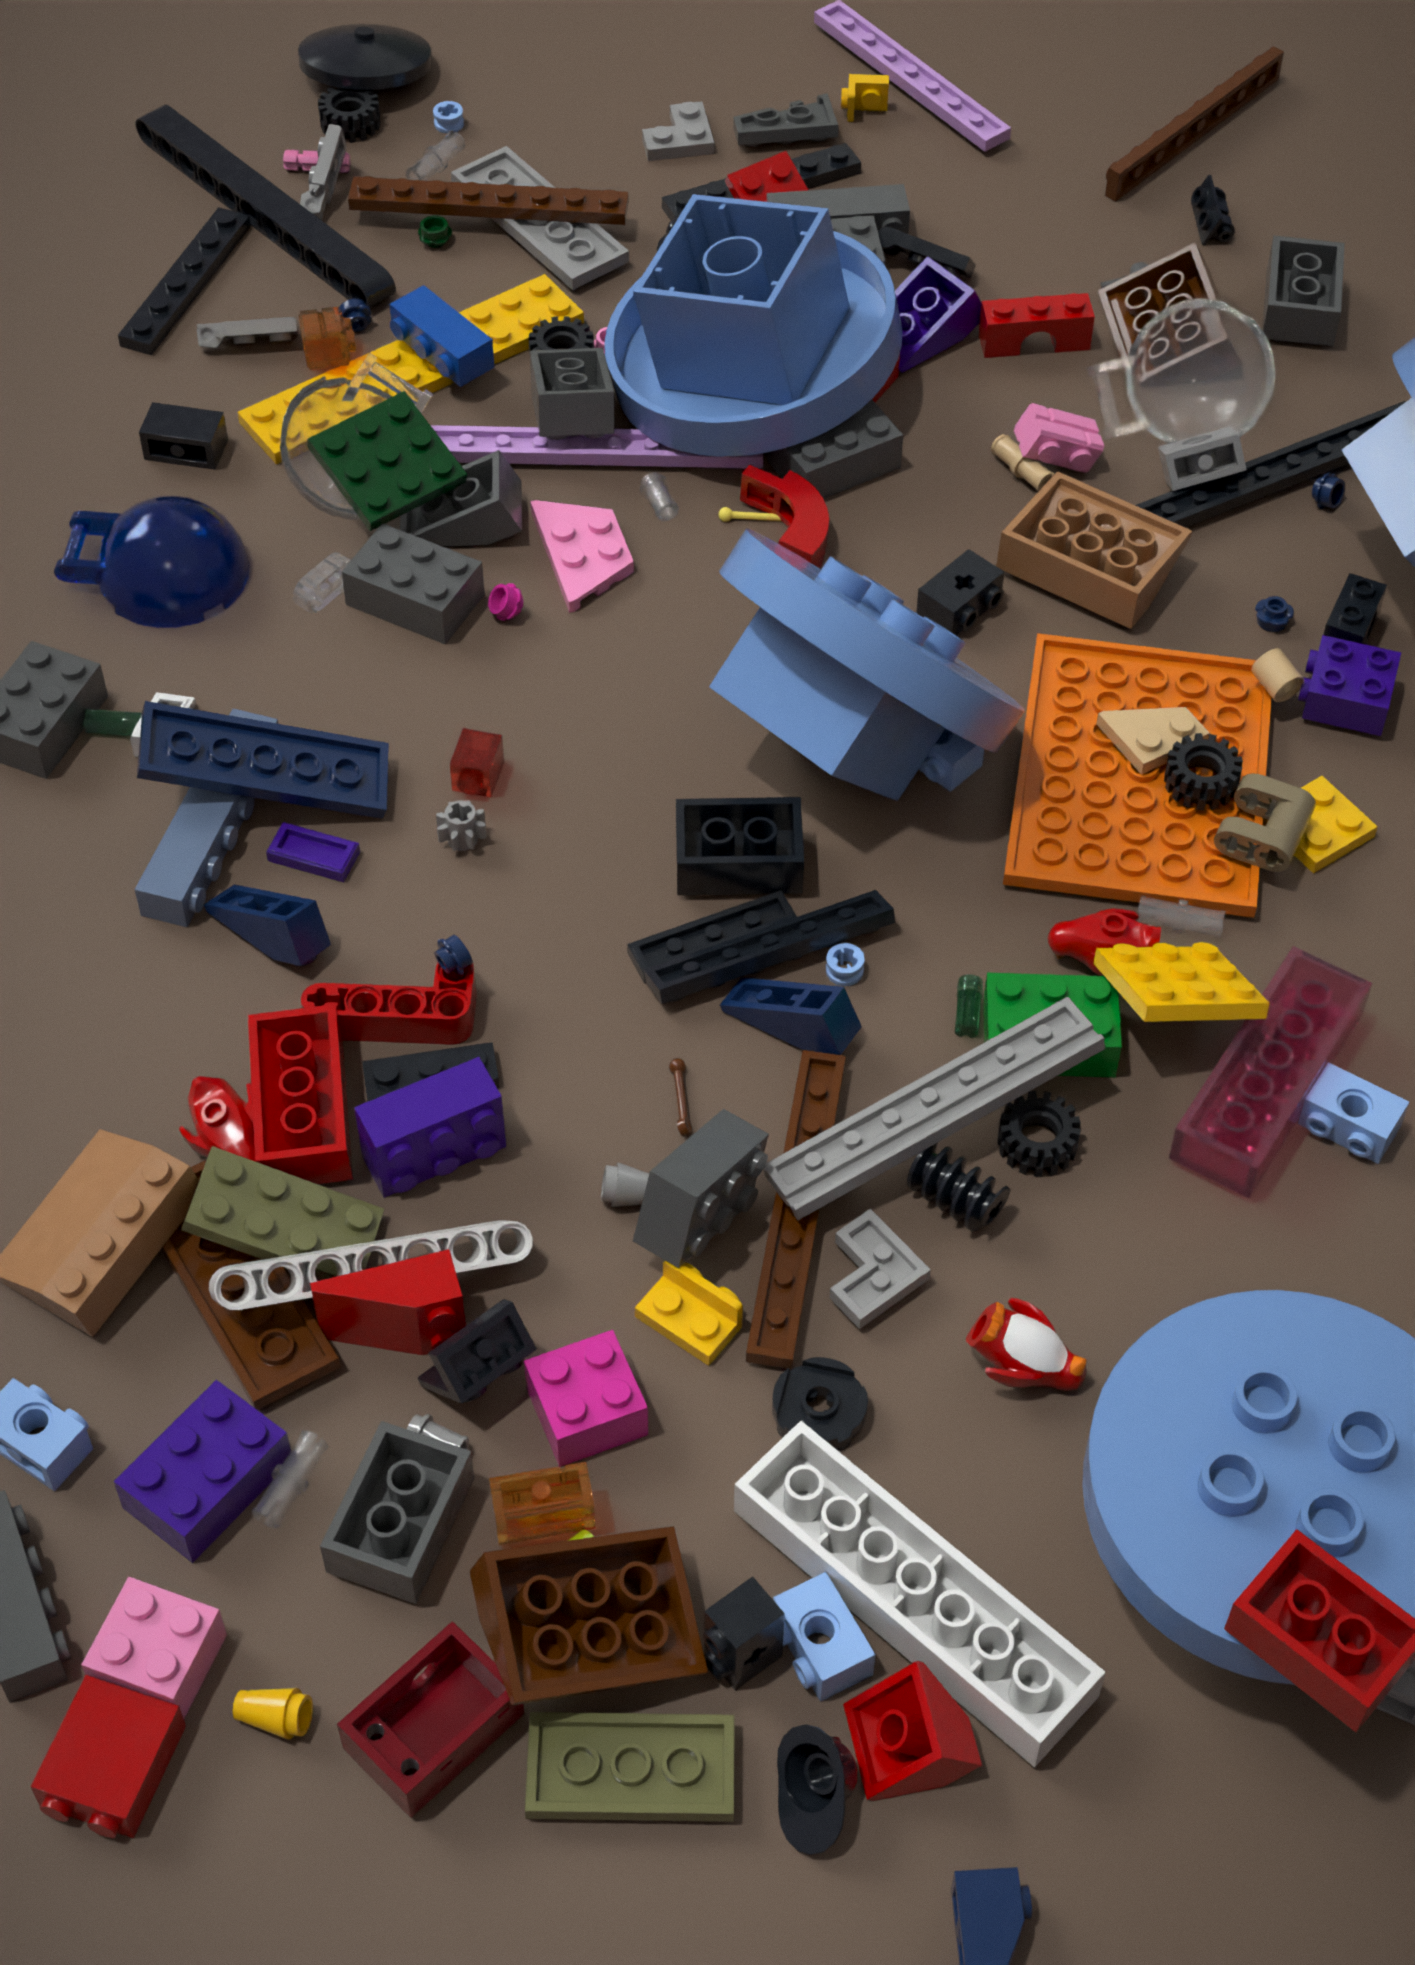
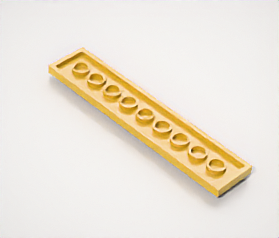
M546 274L459 312L493 339L494 364L529 349L530 332L533 333L532 328L535 325L541 327L540 321L544 319L551 323V317L558 316V321H563L564 316L570 317V322H574L577 318L584 324V312ZM396 340L237 413L240 425L275 464H279L309 450L307 447L309 437L403 391L414 402L455 382L449 377H444L429 361L420 358L415 350L403 340Z

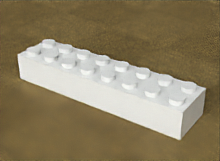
M800 1421L735 1483L734 1512L812 1578L827 1572L850 1611L911 1663L915 1661L924 1662L952 1698L1034 1768L1098 1699L1106 1673L1102 1668L804 1422Z

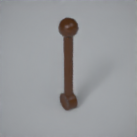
M674 1058L669 1064V1069L674 1074L679 1113L677 1127L681 1136L684 1137L692 1134V1126L687 1114L683 1080L686 1064L682 1059Z

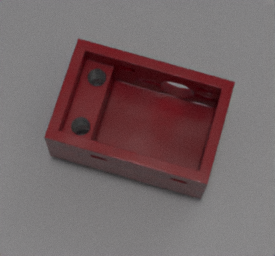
M452 1621L337 1723L342 1748L412 1818L522 1717L525 1711L524 1704L511 1705L496 1663ZM427 1666V1668L424 1670V1672H423L418 1678H416V1679L414 1680V1678L416 1677V1675H417L424 1667Z

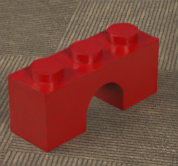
M1088 293L982 301L978 335L984 358L1019 356L1023 340L1036 332L1050 333L1055 353L1090 350L1095 315Z

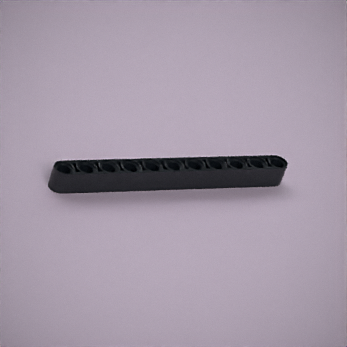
M165 104L136 119L135 126L137 132L149 148L230 210L249 215L252 227L346 299H360L365 302L366 306L372 308L395 294V282L382 265L172 107Z

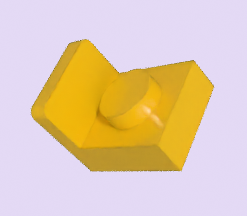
M849 74L848 88H842L841 109H847L848 122H854V110L887 111L889 75Z

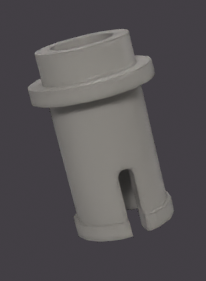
M416 1414L407 1427V1430L463 1449H467L469 1437L462 1436L433 1422V1416L430 1414L425 1416Z

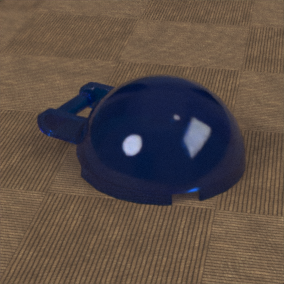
M167 495L143 500L134 504L122 514L92 511L74 512L69 522L72 530L63 558L56 562L54 568L55 576L63 582L99 585L102 595L115 607V614L138 625L155 628H178L205 621L204 612L215 608L221 603L224 609L232 605L243 592L249 579L250 563L241 536L223 514L213 507L190 497ZM86 535L104 536L97 553V561L79 559Z

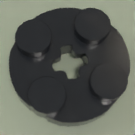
M813 1357L803 1360L802 1366L795 1367L790 1372L788 1368L780 1375L773 1390L772 1413L777 1424L778 1434L783 1438L793 1427L802 1421L837 1451L844 1450L850 1445L851 1439L861 1431L866 1420L868 1396L864 1385L863 1387L861 1386L860 1382L854 1377L855 1372L848 1365L831 1358ZM818 1396L826 1397V1404L831 1406V1408L823 1412L814 1411L813 1407L807 1405V1401L815 1402Z

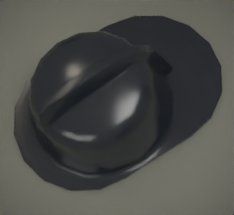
M804 1724L791 1728L783 1736L778 1748V1812L780 1826L787 1841L797 1851L813 1855L825 1852L837 1841L843 1829L845 1801L852 1795L857 1783V1767L853 1755L841 1743L839 1737L829 1736L819 1727Z

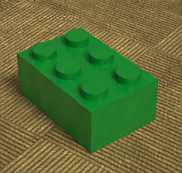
M987 972L983 997L984 1043L1062 999L1069 997L1092 1023L1094 1031L1104 1037L1105 1049L1057 1076L1116 1078L1122 1048L1119 993L1105 976Z

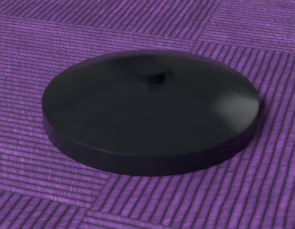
M350 24L323 29L306 37L298 48L299 66L305 75L317 82L344 89L378 90L403 86L422 78L431 68V47L424 38L408 30L387 25Z

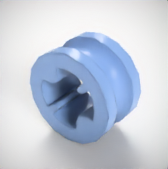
M444 101L438 103L433 108L434 127L436 130L442 133H455L463 128V108L459 103Z
M840 943L828 951L826 956V975L831 982L840 986H851L862 979L865 958L860 948L853 944ZM843 961L851 962L852 967L847 964V968H841L838 966V962L843 965Z

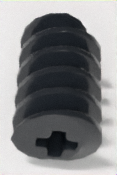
M937 1142L918 1153L913 1160L907 1177V1186L912 1191H921L922 1197L927 1201L936 1200L938 1209L941 1211L950 1210V1216L955 1221L965 1220V1227L971 1232L978 1231L992 1223L1008 1200L1011 1192L1008 1186L1003 1187L996 1194L993 1193L996 1178L990 1176L980 1184L978 1180L982 1169L976 1166L967 1174L964 1173L968 1161L964 1156L959 1157L951 1164L949 1161L952 1157L953 1149L949 1146L937 1154L935 1153L938 1145Z

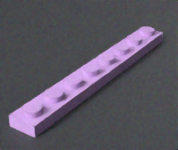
M841 0L814 11V23L881 74L889 75L890 81L984 152L1010 139V126Z

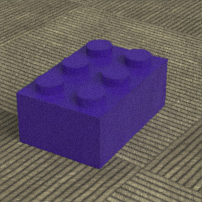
M480 1057L354 1107L362 1158L383 1198L394 1193L409 1191L418 1183L438 1175L450 1174L461 1165L478 1158H488L498 1150L506 1147L502 1096Z
M216 1379L114 1480V1484L122 1508L193 1563L293 1461L287 1432Z

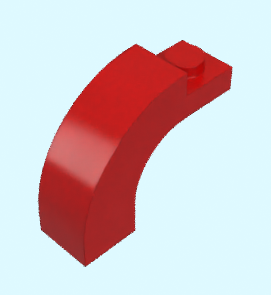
M749 464L742 473L740 501L766 513H773L779 516L788 529L781 536L778 544L820 568L826 553L829 513L819 491L809 481L791 470L781 479Z

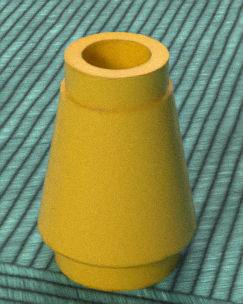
M299 1688L239 1690L233 1703L234 1720L242 1721L245 1724L287 1740L292 1739L294 1736H304L312 1720V1698L310 1695L302 1694Z

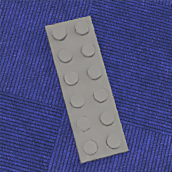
M507 146L451 172V182L555 188ZM492 218L572 290L629 262V251L598 224Z

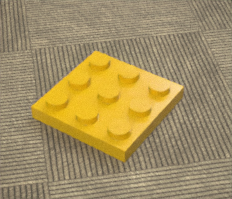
M1198 942L1194 943L1192 947H1175L1167 943H1156L1153 947L1116 944L1113 948H1096L1094 965L1144 1022L1267 1018L1270 1003L1236 969V966L1231 964L1218 948L1212 944Z

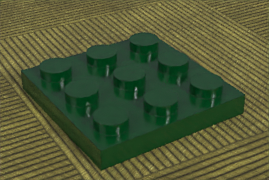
M405 391L309 437L307 441L308 449L369 531L466 483L467 480L466 471Z

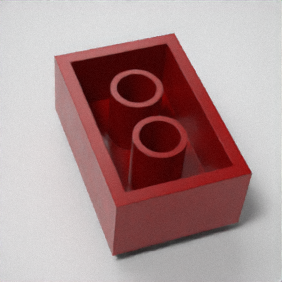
M1297 1529L1235 1600L1224 1627L1225 1631L1355 1732L1359 1730L1415 1660V1618Z

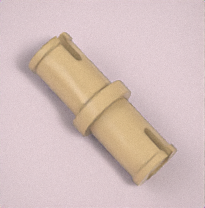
M1002 434L992 443L991 453L1010 467V472L1015 477L1025 479L1038 492L1055 474L1039 461L1023 457L1019 445L1009 435Z

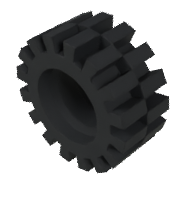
M333 87L327 89L328 94L323 92L320 95L321 99H318L320 125L325 135L329 124L341 126L344 138L350 139V143L356 142L358 137L361 141L366 140V134L372 137L375 134V130H379L381 123L377 94H374V90H354L338 87L335 90Z
M558 316L551 317V323L544 319L540 321L541 327L535 325L532 328L533 333L530 332L529 353L533 350H557V348H594L593 331H590V327L587 324L582 325L581 320L577 318L574 322H570V317L564 316L563 321H558Z
M1195 733L1193 741L1187 735L1182 737L1181 743L1176 741L1173 744L1172 750L1169 751L1164 782H1166L1165 788L1167 792L1173 791L1172 798L1176 802L1184 798L1183 806L1190 808L1192 803H1196L1197 810L1204 811L1205 804H1209L1210 809L1215 810L1218 809L1219 802L1225 806L1230 802V797L1234 798L1240 781L1243 761L1242 757L1238 756V749L1235 746L1228 749V740L1223 738L1218 743L1216 742L1217 735L1210 734L1209 739L1206 740L1203 739L1202 733ZM1204 767L1214 771L1217 775L1209 777L1200 776L1189 769Z
M1029 1091L1027 1100L1021 1095L1014 1099V1104L1011 1102L1007 1103L1004 1113L1001 1114L997 1143L1000 1145L999 1152L1002 1158L1008 1156L1007 1164L1011 1168L1019 1163V1173L1024 1175L1027 1174L1029 1168L1035 1169L1034 1177H1042L1043 1169H1047L1049 1176L1057 1174L1058 1166L1064 1171L1069 1167L1070 1160L1073 1161L1076 1156L1081 1132L1080 1117H1075L1076 1109L1072 1104L1064 1108L1066 1099L1058 1096L1056 1101L1050 1100L1051 1092L1044 1091L1043 1098H1037L1036 1091ZM1033 1125L1044 1126L1052 1130L1056 1138L1049 1142H1035L1025 1137L1022 1130Z

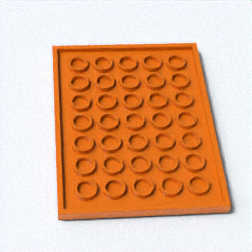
M1037 633L1003 885L1254 918L1257 909L1260 867L1221 853L1214 844V837L1221 822L1227 817H1239L1263 825V818L1242 810L1237 806L1234 798L1231 797L1227 805L1223 806L1219 802L1218 809L1211 810L1209 804H1205L1204 811L1197 810L1196 803H1192L1190 808L1183 806L1184 798L1176 802L1172 798L1173 791L1167 792L1165 788L1164 775L1167 763L1141 775L1096 723L1098 713L1102 711L1186 707L1210 734L1217 735L1216 742L1220 743L1224 738L1229 741L1228 749L1233 746L1238 749V756H1241L1243 761L1240 781L1243 776L1252 773L1266 776L1272 697L1251 671L1256 660ZM1204 767L1189 769L1200 776L1209 777L1217 775L1214 771Z

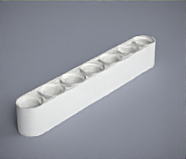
M498 1220L229 1265L218 1269L212 1275L209 1282V1292L211 1298L218 1305L229 1310H242L312 1298L310 1283L317 1281L315 1277L316 1266L325 1259H331L335 1263L337 1277L361 1271L362 1259L371 1251L378 1252L383 1261L382 1265L406 1260L409 1249L413 1245L420 1243L426 1248L428 1254L449 1249L455 1271L458 1273L521 1261L530 1253L533 1238L530 1230L524 1224L517 1221ZM510 1228L517 1236V1245L512 1252L504 1254L499 1248L498 1238L505 1229ZM466 1236L472 1242L473 1251L467 1260L460 1262L453 1254V1245L459 1237ZM285 1267L291 1275V1283L285 1291L274 1293L268 1285V1277L275 1268ZM239 1275L244 1282V1292L238 1299L227 1301L222 1296L221 1284L226 1277Z

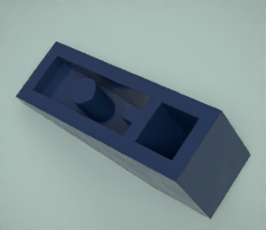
M234 884L204 904L207 913L273 960L291 963L295 966H304L316 960L317 954L331 945L316 900Z
M741 978L720 1004L722 1012L797 1048L808 1051L841 1055L862 1027L845 987Z
M1018 1867L954 1871L951 1898L959 1965H1010L1020 1939L1024 1920L1031 1919L1032 1917L1030 1889L1028 1885L1020 1886Z

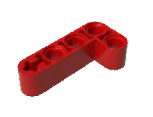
M437 962L433 987L315 983L303 991L301 1006L302 1008L336 1004L343 1041L460 1044L466 1041L473 1031L477 999L474 963L463 969L464 974L460 976L455 973V970L447 974Z

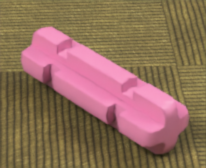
M285 150L283 156L284 169L299 171V168H303V171H310L312 166L317 165L319 158L317 151L303 150V154H299V150ZM345 152L339 173H348L350 170L351 161L350 155Z

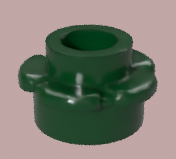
M432 215L421 221L418 235L423 244L432 248H438L448 242L449 237L452 236V229L448 226V222L444 217Z

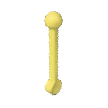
M723 507L718 513L719 519L723 522H729L731 519L781 521L779 516L773 513L732 511L728 507Z

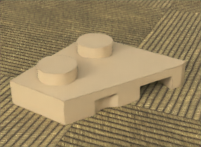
M1186 707L1102 711L1098 713L1096 723L1141 775L1166 764L1173 744L1176 741L1181 743L1182 737L1189 735L1193 741L1195 733H1202L1203 739L1208 740L1210 735L1208 730Z

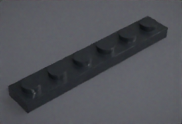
M847 143L834 145L827 149L791 159L808 189L861 173V161ZM725 179L664 196L662 197V209L668 218L672 220L682 213L693 194L733 198L725 183Z
M220 207L217 208L118 334L120 347L152 356L251 227L249 215Z
M873 890L644 969L646 984L661 1004L679 1001L692 993L707 988L719 987L727 981L747 974L759 973L767 967L787 960L799 959L804 954L821 948L833 947L844 940L862 934L874 933L882 927L896 923L894 908L877 890Z

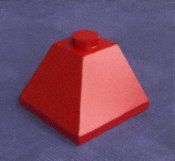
M913 1662L843 1704L867 1800L876 1801L945 1787L982 1766L969 1717L924 1662Z

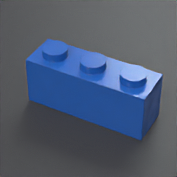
M423 285L390 303V328L394 336L398 340H403L415 350L420 358L429 361L444 377H449L458 386L462 387L494 368L493 339Z

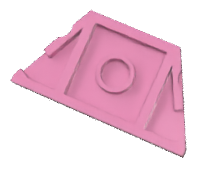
M539 500L530 501L532 516L569 613L580 608V601L591 593L599 596L608 590L611 584L623 580L634 572V561L613 509Z

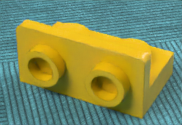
M664 1261L663 1276L635 1306V1317L709 1366L742 1328L743 1305L735 1293L726 1287L718 1288L703 1278L699 1270L693 1265L685 1262L677 1268L671 1263Z

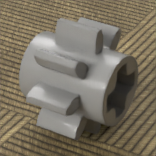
M469 800L448 802L445 812L436 814L438 841H447L449 846L452 847V851L473 850L478 842V838L486 839L487 837L484 809L475 810V807Z

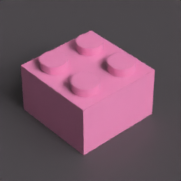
M128 1577L81 1664L85 1675L178 1705L185 1719L227 1636L220 1610Z

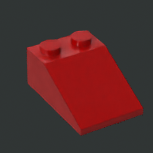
M449 1249L310 1283L318 1325L327 1340L427 1355L466 1326L463 1296Z

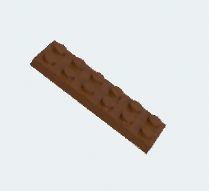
M206 1160L191 1167L198 1180ZM185 1219L181 1222L161 1250L256 1410L341 1368L337 1354L303 1299L242 1310H229L218 1305L211 1298L209 1292V1282L212 1275L218 1269L225 1266L263 1259L182 1231ZM283 1267L275 1268L268 1277V1285L274 1293L285 1291L291 1283V1279ZM230 1275L221 1284L222 1296L227 1301L238 1299L244 1292V1282L239 1275Z

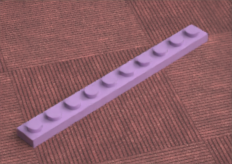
M431 425L459 463H470L500 450L509 464L747 468L750 464L756 468H763V453L723 457L697 455L682 452L658 443L643 434L639 429H614V434H605L600 438L572 435L562 440H552L547 437H539L538 427Z

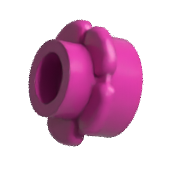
M513 583L506 585L498 584L493 588L488 599L490 612L495 614L501 621L511 620L521 612L524 603L521 590L516 588V585Z

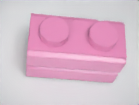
M1034 403L1029 404L1014 429L1017 441L1020 442L1019 447L1023 457L1083 473L1089 472L1104 449V443L1101 435L1098 434L1099 429L1095 419L1053 408L1047 409L1045 406Z

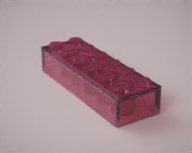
M1293 946L1262 993L1263 997L1270 1003L1267 1018L1246 1019L1175 1128L1169 1159L1250 1198L1298 1121L1306 1096L1327 1063L1333 1064L1362 1017L1373 983Z

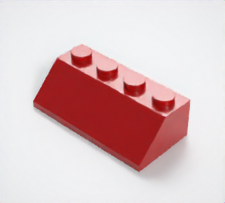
M336 1004L248 1015L255 1162L315 1184L353 1180L343 1037Z

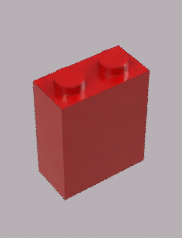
M85 1675L30 1786L40 1806V1811L48 1817L62 1822H67L70 1817L87 1822L89 1829L104 1837L115 1838L118 1833L134 1839L186 1728L180 1707Z

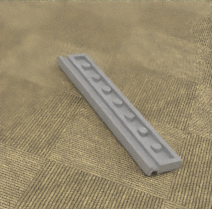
M1066 997L767 1162L763 1169L765 1177L785 1204L790 1206L796 1219L800 1220L1104 1050V1037L1094 1031L1092 1023L1070 998Z

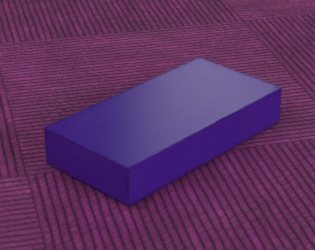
M283 822L267 849L266 855L269 862L344 883L360 854V847L357 842Z

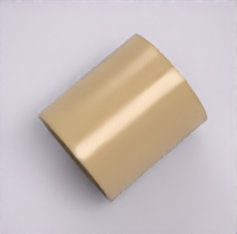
M1279 648L1264 653L1255 661L1251 669L1254 676L1275 702H1283L1294 696L1301 689V685L1305 681Z

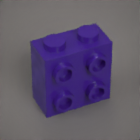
M1322 635L1319 651L1310 649L1305 673L1313 674L1312 679L1303 677L1305 681L1301 685L1298 701L1306 702L1302 719L1381 736L1402 652Z

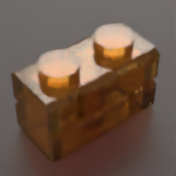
M338 306L322 308L321 312H318L317 309L300 311L298 317L307 367L310 370L327 368L328 364L331 367L348 366L349 362H351L349 352H356L355 337L350 317L343 318L342 311Z
M586 1462L565 1465V1468L562 1469L552 1467L489 1478L499 1545L596 1529L594 1501Z

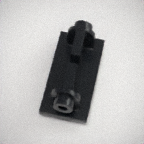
M1208 174L1201 186L1194 190L1191 197L1196 225L1201 243L1204 246L1211 237L1221 242H1228L1235 233L1231 217L1227 216L1229 210L1226 194L1222 189L1214 187L1212 176Z

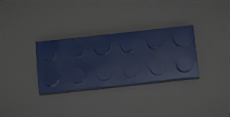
M145 701L141 719L137 778L383 819L387 810L389 743Z

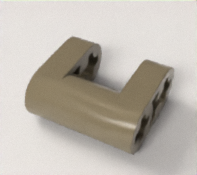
M1247 774L1241 779L1234 794V800L1242 810L1268 819L1266 826L1243 818L1227 817L1223 819L1217 830L1214 844L1221 853L1231 858L1269 871H1284L1289 867L1316 807V801L1308 791L1264 775Z

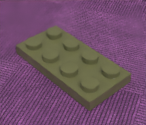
M212 1146L181 1230L265 1260L375 1241L384 1208ZM371 1252L363 1257L361 1262L362 1270L366 1269ZM331 1259L322 1260L317 1264L315 1269L316 1279L325 1280L336 1277L337 1267Z
M530 1712L525 1817L526 1819L734 1822V1715Z

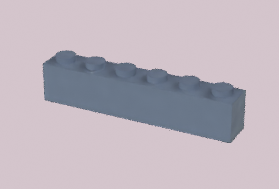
M232 709L229 714L230 716L279 724L278 719L238 709ZM193 787L189 788L134 889L141 916L188 927L195 912L199 913L202 910L206 899V891L212 881L215 882L219 878L222 861L227 851L234 849L238 839V830L243 820L250 818L255 798Z

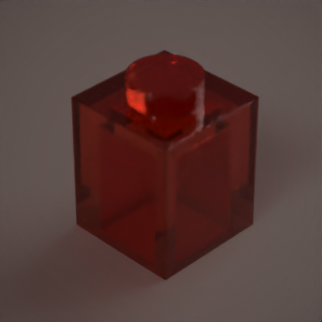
M466 728L462 729L450 761L452 791L463 792L467 795L492 797L504 764L502 735Z

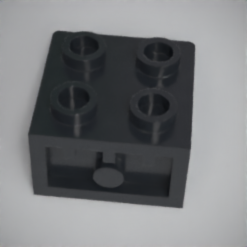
M503 1299L430 1351L428 1354L434 1366L421 1374L417 1379L422 1387L463 1404L482 1396L487 1390V1385L499 1376L509 1374L520 1368L524 1363V1358L537 1348L513 1302Z

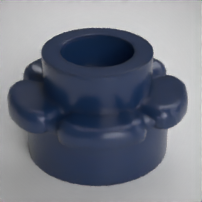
M349 299L343 302L338 309L337 321L340 326H343L344 330L360 332L372 320L370 316L372 314L371 309L360 299Z
M1326 473L1323 477L1318 478L1312 488V498L1317 502L1319 509L1324 507L1337 508L1345 494L1344 480L1337 478L1336 474Z
M1278 596L1262 599L1255 607L1258 625L1269 632L1284 630L1289 623V619H1292L1294 615L1292 606L1288 605L1283 598Z
M455 934L445 940L442 938L437 941L439 949L434 952V955L441 968L447 974L455 970L456 974L462 976L464 974L463 969L473 963L472 957L464 943Z

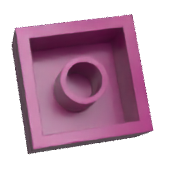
M613 1330L524 1360L526 1389L559 1467L648 1435V1407Z

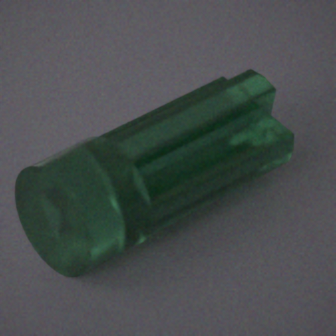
M86 709L83 727H85V733L131 736L142 716V712Z
M966 974L959 977L957 982L955 1034L959 1037L968 1035L970 1038H974L978 1035L980 1005L983 994V980L979 976Z

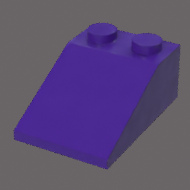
M928 256L895 290L902 326L899 371L903 373L962 341L980 322L981 300L976 291Z

